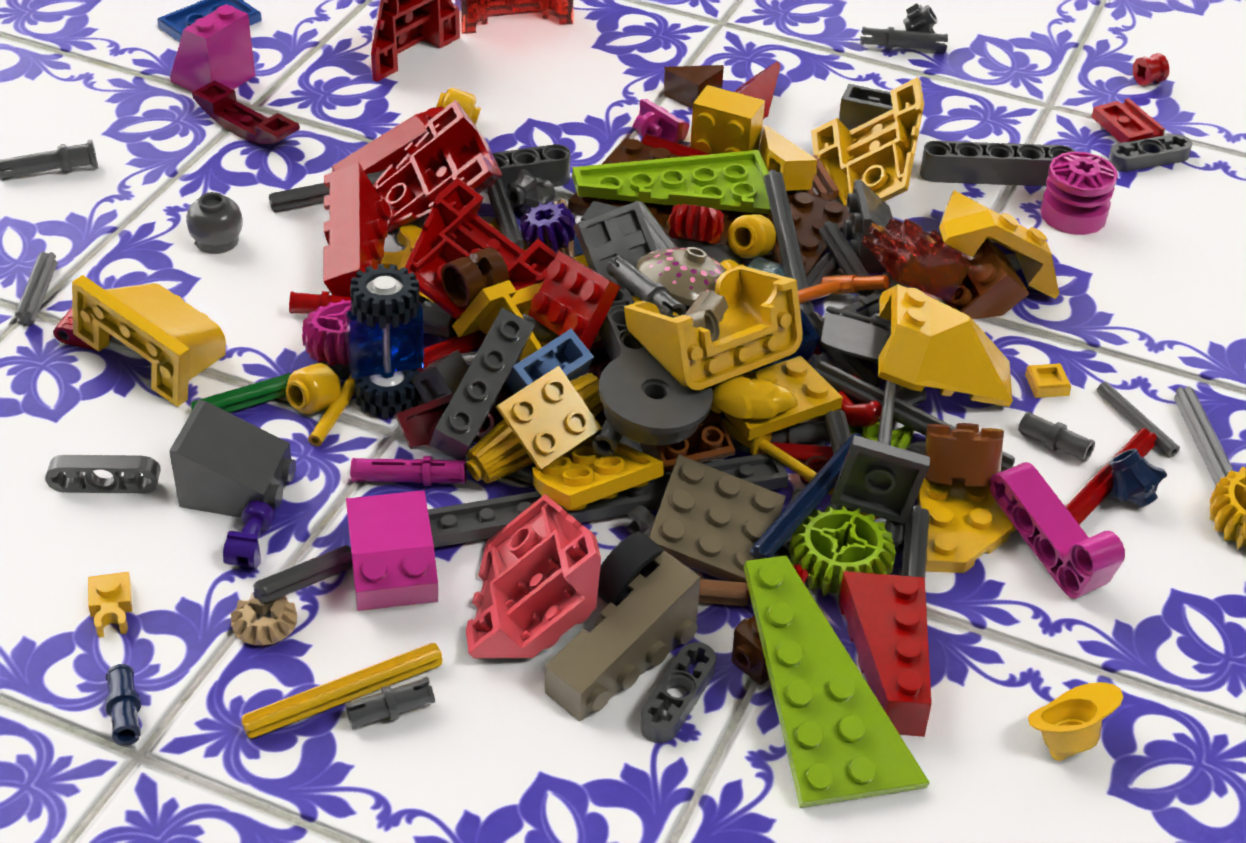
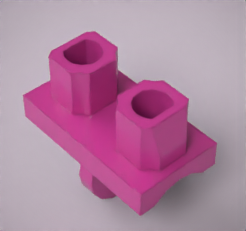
M648 99L640 100V111L632 126L640 136L644 137L646 134H650L675 143L686 139L690 127L689 123L669 113L668 110Z

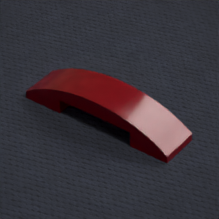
M215 80L192 92V98L213 120L245 140L259 144H273L300 129L297 122L279 113L268 118L237 102L235 90Z

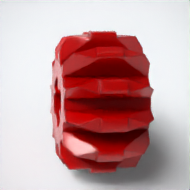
M675 205L672 208L671 215H669V235L673 239L717 244L720 242L724 231V214L720 210L705 206Z

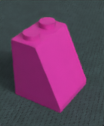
M223 5L183 29L170 75L172 83L194 92L215 80L234 90L255 77L248 13L230 5Z

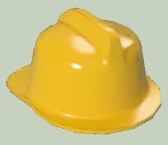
M1098 682L1080 685L1063 693L1046 706L1033 711L1028 717V722L1031 727L1041 731L1044 743L1049 748L1052 758L1061 761L1080 752L1090 750L1097 745L1101 736L1102 720L1121 705L1123 694L1121 689L1114 684Z

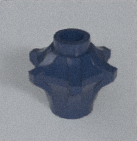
M1137 449L1127 450L1109 461L1113 469V487L1110 492L1112 500L1119 499L1120 502L1128 500L1133 503L1135 502L1136 506L1140 508L1158 499L1156 491L1159 483L1167 477L1165 469L1150 464L1144 457L1140 456Z

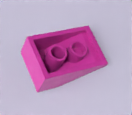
M425 490L346 498L357 611L438 602V576Z

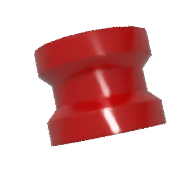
M1162 53L1152 54L1149 58L1145 56L1139 57L1133 63V76L1140 86L1150 85L1153 81L1157 83L1163 82L1169 77L1170 66L1167 58Z

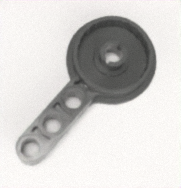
M614 282L621 287L598 332L611 361L600 376L598 389L605 417L618 433L635 442L647 445H670L689 438L709 414L713 400L712 387L696 391L682 386L628 331L624 307L633 304L634 301L629 290L624 285Z

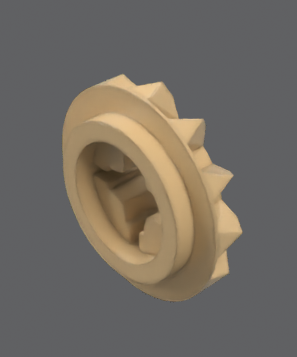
M251 593L248 601L238 600L236 610L231 612V627L234 634L243 642L252 645L277 643L289 636L297 624L295 603L288 602L286 596L267 604H261ZM271 612V618L265 616L259 620L256 618V614L265 615Z

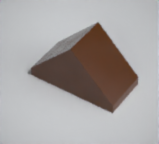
M724 66L664 67L663 94L693 109V102L707 85L722 89Z

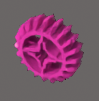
M342 299L341 302H330L326 307L320 306L315 312L309 313L308 317L303 320V334L301 335L303 346H305L306 353H309L310 358L317 360L318 363L327 361L330 366L336 364L346 366L352 363L358 365L359 362H369V358L383 355L382 329L379 328L378 323L370 327L367 326V320L363 323L359 322L357 316L354 317L352 314L351 300L345 301ZM391 324L390 350L397 343L398 327L393 328Z

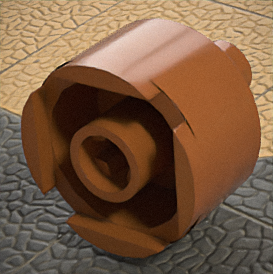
M957 423L956 429L950 430L949 425L927 424L925 456L930 457V465L925 479L952 485V481L965 482V486H991L990 478L994 474L1001 472L1004 430L982 428L981 432H979V425L972 423Z

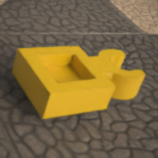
M129 571L88 577V607L90 616L94 617V625L99 638L104 637V628L113 623L119 625L121 634H126L128 631L125 613L133 612L132 584Z

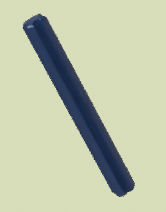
M854 433L847 439L750 549V554L753 558L764 559L773 557L799 525L803 523L806 517L836 484L853 436L862 437L859 433Z

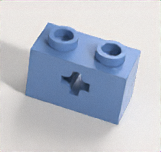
M571 328L514 365L506 384L515 394L557 366H560L569 381L586 374L594 356Z

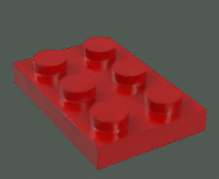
M558 251L555 259L547 268V275L539 292L532 299L528 315L559 336L572 328L587 349L590 350L621 286L569 255Z

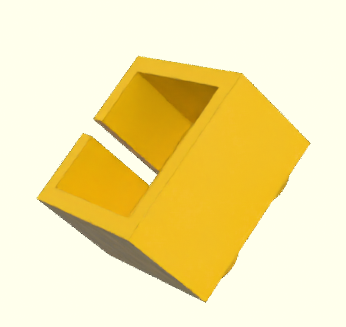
M707 85L693 102L690 147L710 154L759 150L765 100Z

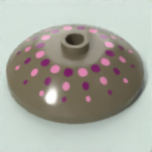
M674 247L652 251L642 256L636 266L640 272L654 283L664 285L669 290L670 296L686 306H692L701 292L708 290L715 292L717 279L722 273L727 271L717 260L708 256L705 251L695 247Z

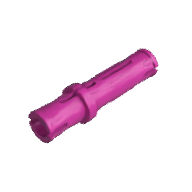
M424 456L423 459L415 460L352 458L350 476L351 482L423 483V486H432V483L466 484L467 461L463 459L435 460L432 456Z

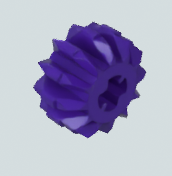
M553 201L545 205L539 203L538 207L527 208V214L520 216V232L525 246L530 247L539 239L557 253V249L568 248L569 242L574 240L575 231L573 225L576 224L575 218L571 210L567 209L564 203L557 205Z

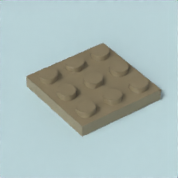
M678 454L649 538L685 566L724 581L747 583L744 572L745 562L757 560L751 556L750 549L780 516L786 496Z

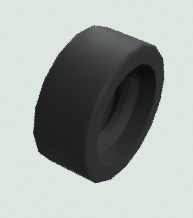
M640 531L629 535L602 562L600 566L598 596L607 604L611 602L618 606L631 592L628 585L639 574L647 578L658 567L655 565L654 560L665 550Z

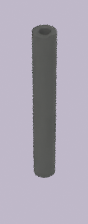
M1103 382L1098 386L1097 393L1137 429L1147 428L1149 432L1156 434L1155 445L1166 455L1173 457L1179 452L1180 446L1108 382Z

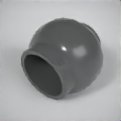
M209 192L201 195L190 205L186 214V224L190 236L195 240L194 244L201 251L219 254L230 251L237 246L243 227V217L240 207L234 200L217 192Z

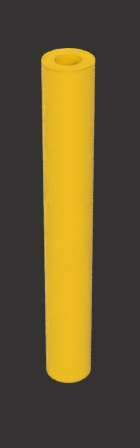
M360 367L353 369L341 387L340 397L329 405L308 437V441L313 446L319 447L322 445L355 394L354 376L356 368L360 369Z

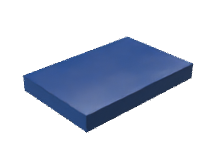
M202 0L157 18L158 28L180 43L183 29L223 5H230L248 13L250 26L261 22L262 16L260 11L243 0Z

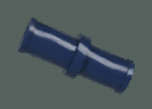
M117 664L110 667L108 673H106L109 695L106 698L105 707L107 714L111 716L113 741L119 745H130L137 742L139 736H141L138 720L141 699L139 694L135 692L133 668L126 664Z

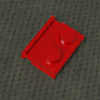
M1126 98L1124 103L1115 101L1093 107L1091 117L1120 143L1164 135L1165 128L1130 98Z

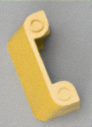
M738 266L727 270L717 279L715 293L725 297L729 308L719 323L720 334L716 341L712 342L710 330L702 327L694 328L692 326V317L681 315L672 318L662 315L655 304L647 301H639L624 307L628 331L682 386L696 391L788 357L798 350L802 342L803 331L797 280L745 266Z

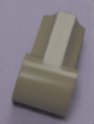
M713 290L701 292L686 314L683 315L693 318L692 326L694 328L702 327L710 330L713 342L719 338V323L724 318V313L729 307L724 296L716 294Z

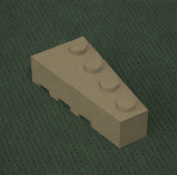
M663 551L654 560L655 565L658 567L647 578L639 574L628 585L631 592L618 606L610 602L600 612V616L590 633L582 629L545 665V694L577 720L582 721L593 711H600L611 697L623 688H630L641 674L650 667L661 664L668 653L680 644L688 643L696 634L701 577L666 551Z

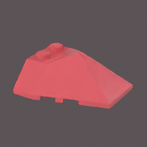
M546 494L486 541L478 575L483 580L481 593L479 591L474 593L472 603L477 607L474 620H468L466 626L468 653L473 658H534L544 649L554 646L560 636L573 626L587 620L591 612L596 609L601 555L596 536Z

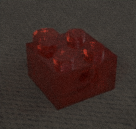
M890 218L886 227L875 223L870 225L868 231L873 236L865 235L861 242L872 251L871 253L896 281L951 302L971 268L961 258L963 255L961 251L945 244L940 232L932 230L931 233L922 231L923 228L909 219L900 222Z

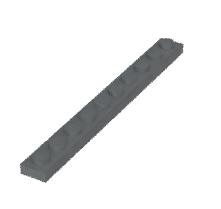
M767 453L702 463L769 490L788 487L789 476L784 465ZM672 470L664 472L662 477L649 481L646 486L632 487L618 492V495L614 498L591 502L582 510L570 511L566 510L563 506L561 507L580 523L628 515L637 505H642L649 511L659 509ZM535 491L428 509L434 548L491 538L541 498V494Z

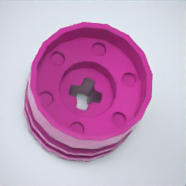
M1068 152L1058 155L1052 160L1048 171L1047 187L1043 194L1040 208L1043 220L1056 230L1073 235H1087L1098 232L1104 228L1111 206L1110 200L1114 194V187L1118 178L1116 168L1108 160L1087 152Z

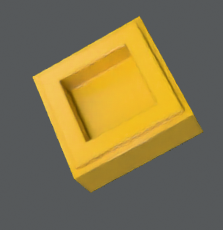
M1061 363L1027 366L1025 377L1035 398L1070 395L1072 386Z

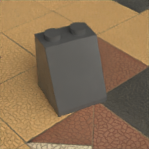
M202 400L197 401L169 450L179 507L241 518L245 505L250 501H262L270 505L272 509L279 508L283 498V489L287 482L293 480L296 471V461L291 459L289 442Z

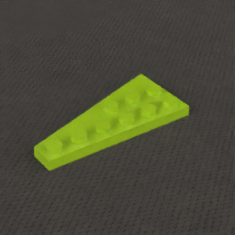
M759 150L572 167V179L577 195L580 197L633 202L641 201L643 203L665 205L687 204L705 206L717 210L771 215L764 183V176L769 174Z
M779 556L746 561L744 565L745 577L799 807L804 808L927 788L930 782L788 557Z

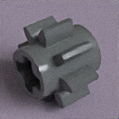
M916 3L906 9L908 15L903 19V24L907 31L935 33L933 27L938 23V19L929 5L923 7L921 4Z

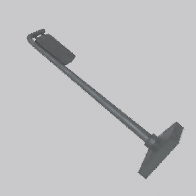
M828 306L826 308L828 313L824 316L820 344L837 352L878 362V356L885 346L886 330L891 333V324ZM886 380L878 439L873 441L856 435L853 436L834 486L830 503L839 506L844 505L846 508L853 510L859 508L860 512L874 514V516L906 524L929 469L930 457L891 446L896 384Z

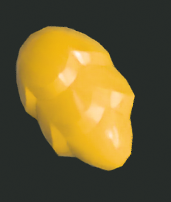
M738 376L718 383L713 388L711 410L718 414L722 411L735 418L742 419L773 418L778 413L785 412L794 407L795 394L790 389L772 383L767 379H749Z

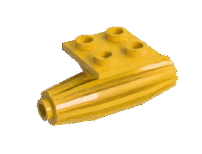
M557 366L498 404L496 408L504 419L467 452L469 460L466 462V467L471 476L476 481L482 479L485 483H491L535 463L540 471L600 431L602 427L595 419V416L603 410V404L598 391L599 378L592 373H587L569 381L560 366Z

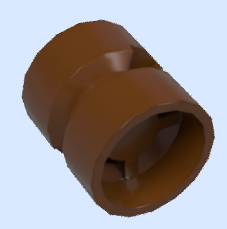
M484 248L471 253L468 257H461L446 263L441 271V280L444 290L453 304L458 307H465L471 304L482 289L508 281L509 272L503 257L498 251L493 248Z

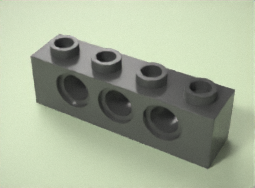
M504 308L500 310L438 422L430 446L457 460H464L466 458L467 452L473 445L506 384L512 367L516 365L525 349L535 324Z

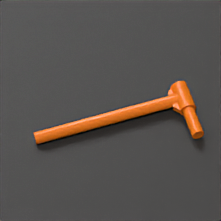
M857 275L824 276L821 284L798 290L799 304L833 294L857 293L859 290L888 289L889 278L887 275L858 277Z

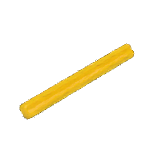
M429 643L256 709L241 717L242 727L250 739L269 733L380 690L382 687L393 685L439 667L443 663L441 650L436 643Z

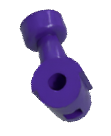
M257 500L250 501L245 505L241 515V521L244 525L241 532L229 531L226 535L227 538L223 548L224 564L257 568L261 564L259 536L261 532L270 528L275 517L274 510L270 505Z

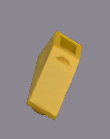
M764 126L759 151L768 172L776 170V172L782 173L786 191L811 190L816 174L817 159L770 127Z

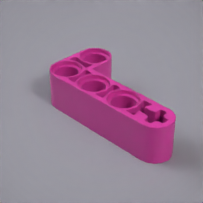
M1029 462L1020 463L994 474L990 478V491L993 498L1068 597L1076 599L1107 585L1125 559L1123 543L1114 532L1103 531L1089 538L1039 471Z

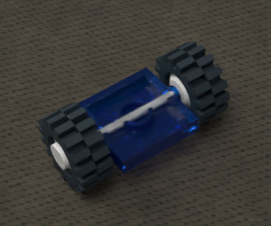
M378 264V269L375 270L372 266L366 267L365 273L361 270L356 273V277L352 278L350 285L352 311H346L349 371L351 377L355 380L357 406H361V410L365 413L370 410L371 416L376 417L378 413H382V418H389L391 413H394L395 416L401 411L418 406V400L420 401L421 397L411 381V378L420 372L417 369L424 368L423 308L419 301L418 279L416 280V275L413 272L408 274V269L404 267L398 271L397 265L391 264L390 268L387 269L384 268V264Z

